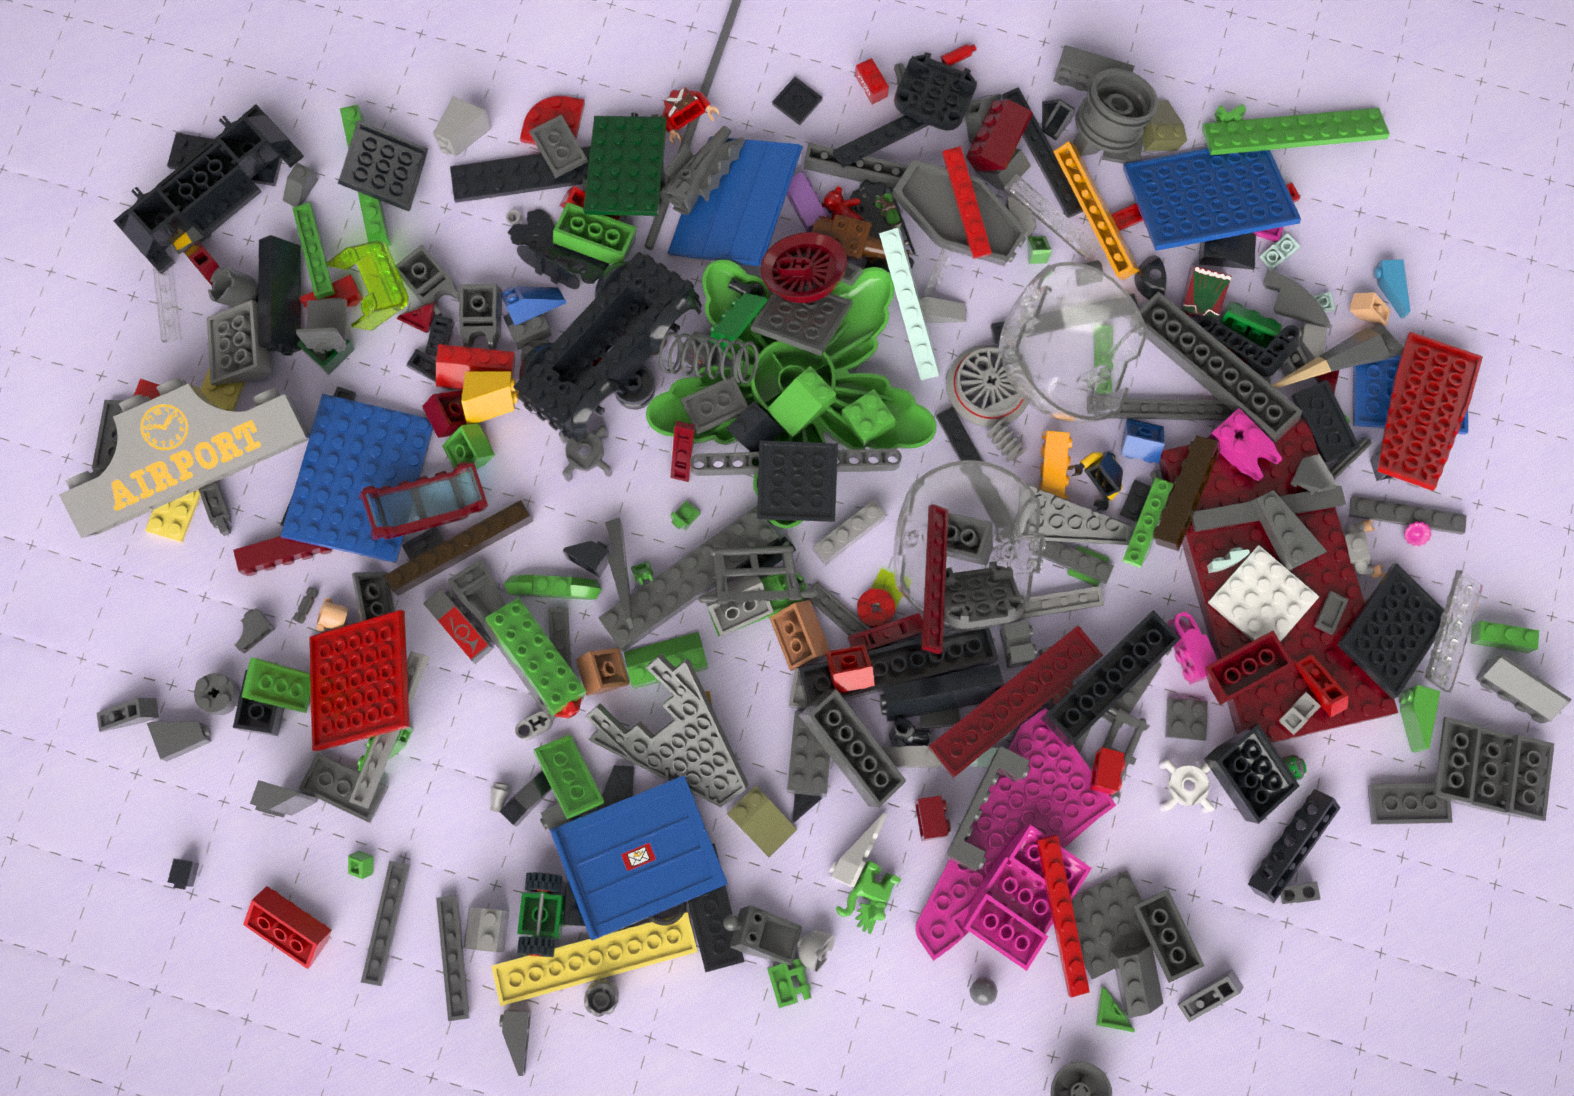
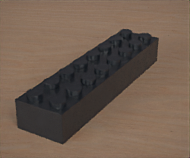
M1153 610L1040 719L1067 747H1070L1133 687L1181 637Z

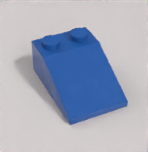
M516 286L508 287L500 293L514 325L566 304V300L558 287Z

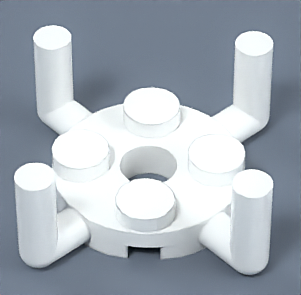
M1170 760L1162 761L1159 764L1160 769L1164 770L1167 768L1171 773L1167 787L1172 796L1166 803L1160 805L1161 811L1170 810L1177 802L1185 806L1201 803L1204 813L1214 810V805L1206 798L1209 792V781L1206 774L1211 770L1206 762L1201 764V768L1195 766H1181L1177 768ZM1186 780L1193 782L1194 788L1192 791H1187L1184 788Z

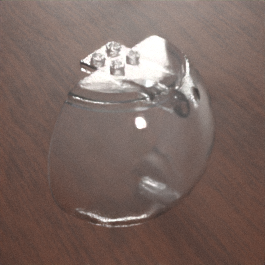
M1077 262L1049 264L1028 283L1010 310L1001 332L999 353L1007 378L1019 396L1031 407L1046 416L1070 423L1098 422L1114 418L1122 410L1129 388L1120 389L1128 362L1140 357L1146 340L1147 326L1144 325L1143 317L1130 295L1106 273L1092 266Z
M975 460L947 463L930 470L916 479L909 487L903 500L894 540V578L897 589L906 600L923 614L928 506L935 504L949 509L948 513L993 523V549L987 566L947 557L946 568L951 567L953 573L989 568V562L997 561L998 566L1011 567L1020 595H1023V610H1025L1030 600L1033 574H1040V570L1043 568L1042 551L1046 546L1044 534L1038 533L1041 515L1040 500L1035 497V493L1031 488L1009 470L992 463ZM944 618V625L953 627L952 625L948 624ZM989 625V626H982V627H975V628H958V629H967V630L985 629V628L993 627V626H996V625Z

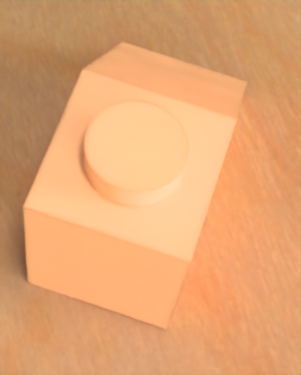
M1375 292L1354 293L1350 302L1349 310L1358 319L1374 324L1381 323L1383 326H1387L1391 309Z

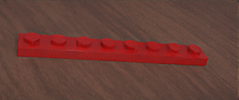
M1055 834L1036 839L1068 996L1073 998L1090 993L1059 839L1058 835Z

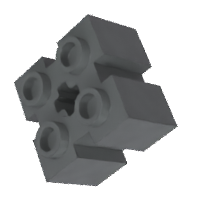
M1028 620L1004 624L1003 628L1000 629V636L1004 646L1007 668L1031 664L1038 654L1036 644L1031 643V637L1033 636L1032 625H1028Z

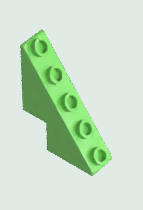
M1155 478L1122 562L1139 568L1142 567L1149 555L1154 540L1153 531L1156 526H1159L1161 512L1167 507V498L1169 493L1172 492L1174 483Z

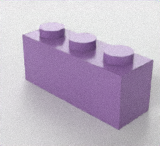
M803 172L792 177L786 196L805 230L812 232L816 219L820 220V215L828 218L829 213L825 207L822 208L818 193L813 192L810 179L808 177L805 178Z

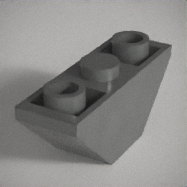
M1001 94L985 95L971 100L965 115L968 138L971 144L993 101L1001 100Z

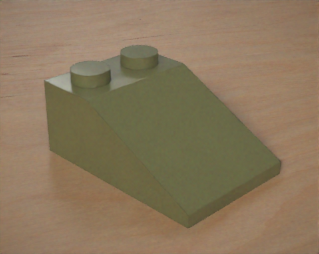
M1158 100L1156 113L1145 126V131L1142 135L1145 151H1177L1187 141L1184 124L1168 100Z
M756 785L727 813L768 858L797 831L793 824Z

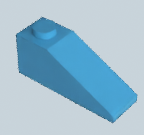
M1381 260L1374 268V277L1377 278V285L1399 317L1405 318L1411 310L1404 260Z

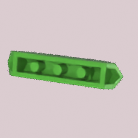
M512 575L504 583L508 594L513 596L595 600L602 590L598 580L579 577Z

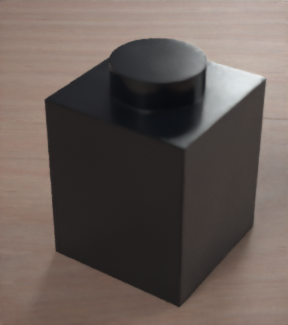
M173 858L167 882L173 883V888L185 890L186 886L193 887L199 863Z

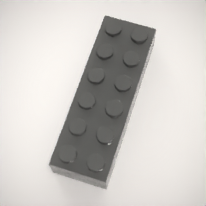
M837 689L825 690L799 714V717L869 807L880 808L906 782V779Z

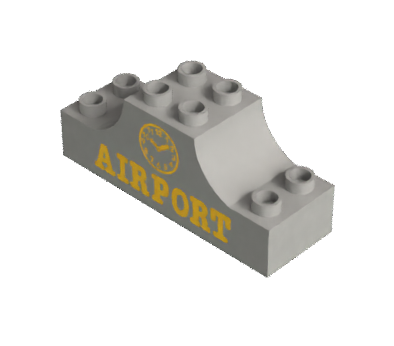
M176 378L157 387L160 394L157 398L150 400L149 396L143 397L140 394L122 401L119 405L123 413L113 416L118 435L117 447L106 470L100 476L97 471L91 473L86 471L65 480L70 490L59 494L80 537L85 538L99 535L308 441L310 434L292 397L285 394L280 395L279 391H275L273 388L252 398L256 407L245 412L227 411L212 403L204 395L200 387L187 384L185 380L180 381L179 378Z

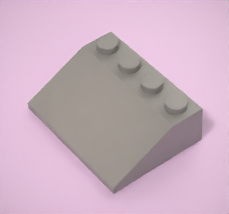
M250 300L207 317L211 385L255 381L272 375L270 351L258 346L257 302Z

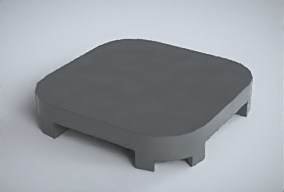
M997 561L989 562V568L953 573L951 567L946 568L944 618L953 627L975 628L1016 621L1023 614V595H1020L1011 567L998 566Z

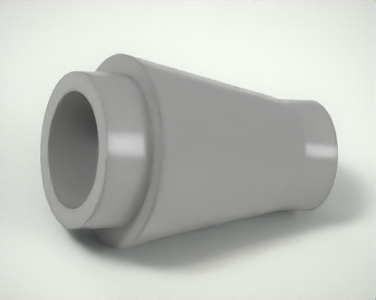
M494 782L493 786H491V811L499 812L503 808L510 793V785Z

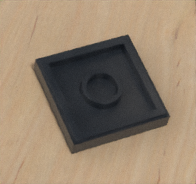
M794 77L772 101V105L798 125H801L820 104L823 97Z

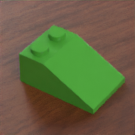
M810 366L767 408V411L793 438L836 401V393Z
M1416 685L1403 690L1399 696V703H1401L1400 713L1411 752L1416 753L1430 748L1440 691Z

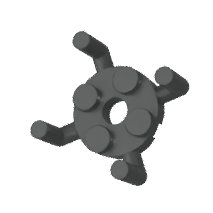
M600 426L594 434L587 432L588 437L578 443L572 438L570 440L566 439L561 434L562 431L559 432L561 442L567 443L565 452L569 464L562 472L566 481L572 480L571 473L575 468L590 471L598 466L604 471L605 476L610 477L612 475L610 466L602 460L604 448L600 438L605 439L608 437L605 426ZM582 447L590 449L589 454L585 456L579 454V451Z

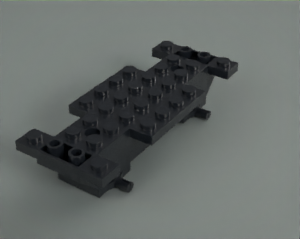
M257 104L232 123L226 116H222L219 122L223 124L225 129L215 138L218 142L212 139L157 184L150 192L143 194L138 187L132 189L131 192L138 198L136 203L113 220L161 275L176 263L165 251L173 242L192 227L204 239L262 192L251 178L278 156L290 168L304 157L299 149Z

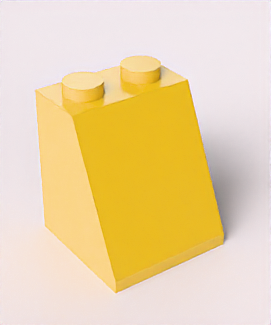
M465 372L462 406L467 425L479 423L514 411L518 398L516 397L517 392L513 388L516 380L512 379L511 372Z

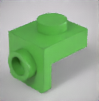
M1241 104L1232 111L1227 112L1220 105L1214 115L1217 122H1237L1243 120V115L1247 109Z

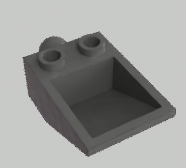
M751 905L741 908L738 917L730 914L724 918L723 926L725 929L734 931L730 948L748 955L793 965L803 926Z

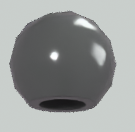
M979 977L972 984L969 992L975 1003L987 1006L995 1001L998 990L993 980L987 977Z

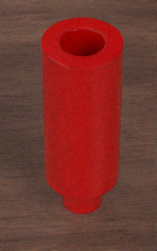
M965 44L942 55L941 62L948 66L954 65L971 57L972 52L977 50L975 44L970 46Z

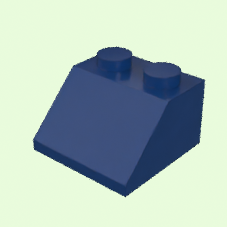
M1126 419L1121 443V455L1130 459H1141L1147 463H1159L1165 444L1164 426Z

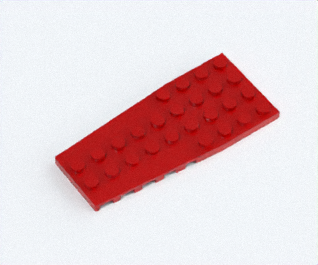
M1409 331L1393 381L1377 466L1378 472L1431 491L1436 489L1450 450L1454 445L1456 435L1460 430L1461 422L1471 402L1483 356Z

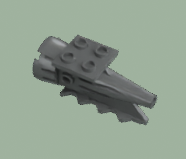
M722 126L695 155L692 154L688 145L684 144L665 171L669 182L660 192L662 200L667 205L669 202L673 204L674 207L672 209L684 215L692 212L700 195L704 197L705 201H709L712 189H717L722 175L729 173L731 162L738 160L745 138L740 137L726 143L731 130L726 126Z

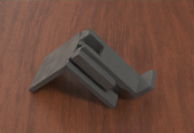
M323 298L321 300L307 301V329H297L296 334L308 349L325 353V349L327 351L335 349L338 353L345 351L346 299Z

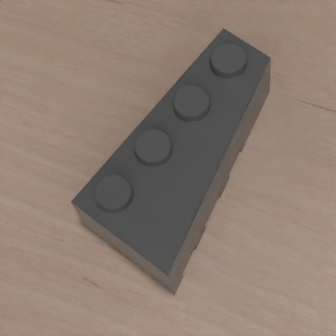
M1274 490L1250 501L1282 565L1286 569H1293L1327 552Z

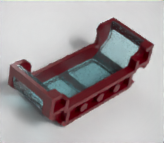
M462 462L456 465L457 468L453 472L446 473V471L436 473L435 477L428 478V476H423L411 483L403 481L398 483V486L392 488L390 485L381 488H375L374 485L363 488V491L359 494V499H362L371 527L372 539L378 540L383 537L385 540L463 520L468 518L470 514L484 511L488 504L475 464Z

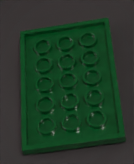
M594 116L583 209L585 215L658 216L667 117Z

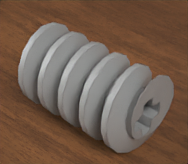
M1002 419L989 430L987 437H994L991 441L992 444L998 443L996 449H1003L1001 455H1007L1006 461L1008 462L1021 456L1027 448L1021 450L1023 442L1016 443L1019 437H1011L1014 431L1007 432L1006 430L1009 425L1002 426L1004 419Z

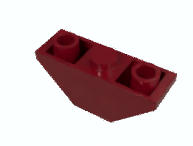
M197 241L183 252L212 286L213 282L210 279L220 266L201 243Z

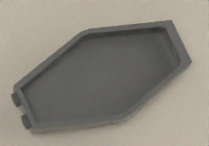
M913 159L893 189L892 196L937 246L972 257L947 169ZM970 176L992 252L989 256L977 259L1005 266L1007 262L1011 263L1017 253L1014 251L1017 246L1021 248L1027 239L1024 237L1027 230L983 181L977 177Z

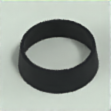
M687 901L682 903L678 914L671 919L658 920L653 916L648 917V919L655 924L663 926L674 924L684 915Z

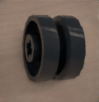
M642 365L624 385L625 393L623 395L620 392L615 393L617 401L627 409L638 410L645 408L655 396V383L651 371L646 366Z

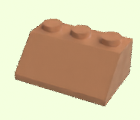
M810 600L793 603L769 617L790 671L826 657V651H830Z

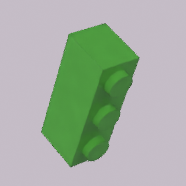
M1479 621L1472 625L1470 644L1530 653L1538 650L1539 630Z

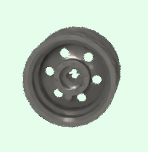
M1118 68L1100 71L1094 77L1088 89L1087 97L1083 99L1076 112L1075 122L1077 129L1086 141L1101 150L1113 153L1132 150L1141 139L1145 126L1156 113L1158 108L1157 94L1145 79L1131 71Z

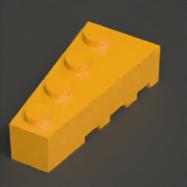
M1042 432L1041 439H1045V443L1041 447V456L1044 458V462H1041L1040 465L1042 481L1039 482V489L1067 499L1065 486L1068 487L1069 475H1066L1067 467L1071 463V456H1068V448L1071 449L1072 437H1070L1068 432Z

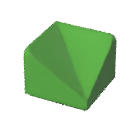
M362 851L348 855V874L360 879L371 876L373 874V856Z

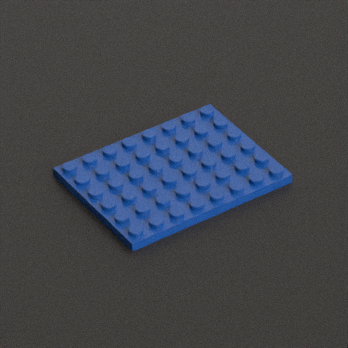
M1205 148L1125 163L1123 165V171L1155 251L1300 224L1301 221L1298 210L1270 150L1210 155L1209 149Z
M322 394L281 537L397 563L404 536L386 540L383 537L373 540L370 522L363 500L359 499V494L367 486L374 485L375 488H381L390 485L392 488L398 486L400 482L409 481L411 483L420 478L433 432L429 419ZM409 491L379 499L387 526L394 527L408 523L413 505V498ZM367 499L376 528L380 527L374 503L372 500Z

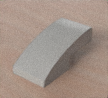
M1304 692L1279 719V722L1294 735L1321 706L1309 694Z

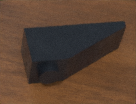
M543 770L515 794L499 811L516 827L552 790Z

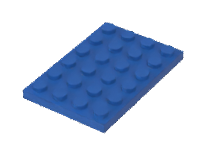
M1401 356L1353 366V426L1385 428L1393 381ZM1468 409L1457 434L1466 435L1468 433Z

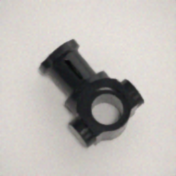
M903 717L895 719V723L889 732L890 744L896 747H903L905 744H911L912 742L928 746L931 736L930 730L915 729V726Z

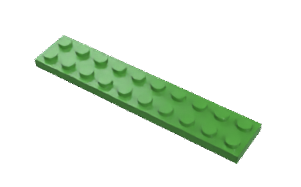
M1380 108L1247 119L1237 122L1230 121L1228 123L1226 121L1203 123L1202 126L1210 155L1388 139L1390 135Z

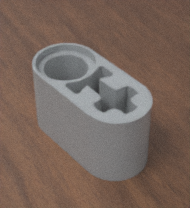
M538 712L519 722L515 727V733L520 739L529 741L550 730L553 720L550 721L544 712ZM542 717L546 720V721H545V724H546V725H544V726H542L541 724H539V723L541 722L540 719H541ZM532 722L536 725V726H535V727L537 728L536 731H535V728L533 727V725H531ZM529 726V734L522 736L520 733L522 727Z

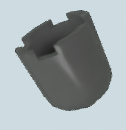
M219 267L210 279L213 285L212 290L209 289L208 293L210 299L214 302L235 307L250 300L255 301L258 297L256 281L251 276L230 267Z

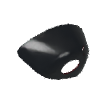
M1156 255L1150 256L1138 267L1140 271L1135 273L1134 277L1137 290L1148 300L1158 292L1165 295L1167 282L1162 260ZM1153 269L1159 270L1161 278L1153 280L1150 277V271Z

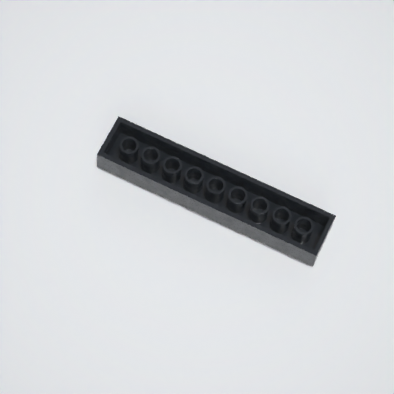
M989 626L959 628L943 632V652L940 654L922 649V638L867 651L873 666L875 686L844 693L840 692V695L844 700L881 692L884 686L952 674L995 663L998 660V655ZM828 661L799 668L798 675L807 707L825 690L834 689Z

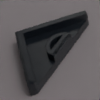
M794 794L792 821L795 823L822 798L816 795Z

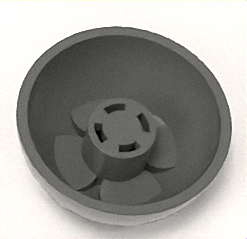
M1073 1062L1065 1065L1056 1073L1051 1084L1050 1095L1112 1096V1087L1108 1077L1097 1066L1088 1062Z

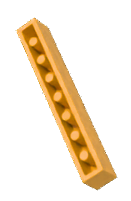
M1067 142L1053 152L1117 278L1125 280L1140 270L1076 145Z

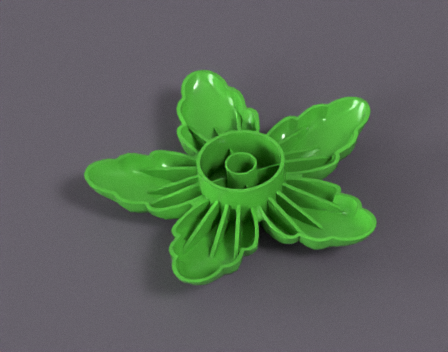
M716 260L710 263L703 273L702 286L707 298L705 313L711 325L713 326L715 323L720 324L722 321L720 317L726 309L730 311L733 308L731 304L736 297H742L741 294L728 288L733 277L747 285H762L765 289L764 297L768 300L771 294L761 278L746 274L738 264L729 260ZM878 267L866 268L862 270V275L853 286L839 281L831 293L852 300V307L822 356L751 331V325L757 316L737 339L743 344L748 341L753 342L758 351V367L753 379L747 384L736 381L748 406L755 401L772 417L767 408L810 366L836 393V401L795 437L792 438L784 429L774 441L826 443L823 435L826 433L834 442L847 450L865 449L866 447L869 449H912L928 444L935 436L937 425L934 416L925 407L916 404L915 398L910 392L901 388L890 387V381L883 375L869 373L850 374V372L857 369L874 355L878 348V340L876 338L882 333L889 321L888 307L893 299L895 287L891 275L886 270ZM740 344L732 345L735 351V356L737 355L738 350L741 348ZM751 345L746 346L749 366L744 380L750 378L754 369L755 352ZM729 348L726 357L732 362L731 348ZM744 351L741 357L740 365L742 376L745 369ZM710 366L712 375H716L718 366ZM724 366L725 377L729 376L732 367ZM705 367L698 370L699 374L703 373ZM707 371L703 377L682 378L674 382L669 391L656 396L647 406L646 419L650 427L662 435L674 437L676 421L692 424L681 403V399L724 380L721 372L715 379H711ZM874 389L896 419L894 428L863 447L842 418V409ZM736 418L698 435L695 431L694 444L705 443L711 440H715V442L721 445H730L738 442L726 429ZM759 460L753 461L752 464L759 466ZM754 474L753 488L757 496L758 474ZM770 520L774 525L785 529L793 528L803 522Z

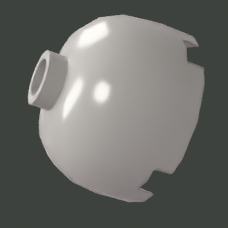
M813 930L806 936L802 935L797 946H799V959L803 965L814 972L819 971L827 960L825 956L828 950L831 952L833 949L835 936L824 930Z

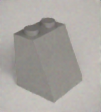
M453 96L433 134L442 153L457 156L490 131L492 126L485 109Z
M469 907L464 948L504 952L510 911Z

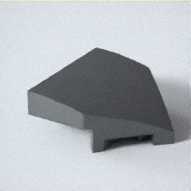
M1319 454L1303 458L1296 467L1295 475L1290 483L1295 487L1299 485L1307 489L1311 495L1315 491L1333 490L1338 485Z

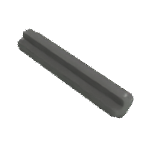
M1365 436L1358 442L1359 449L1346 454L1329 470L1334 479L1372 444L1368 437Z

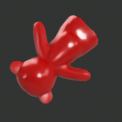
M836 187L835 190L828 192L824 197V202L821 206L833 211L832 220L835 219L837 214L864 221L859 214L850 208L851 206L859 205L860 199L853 198L844 201L843 189L841 187Z

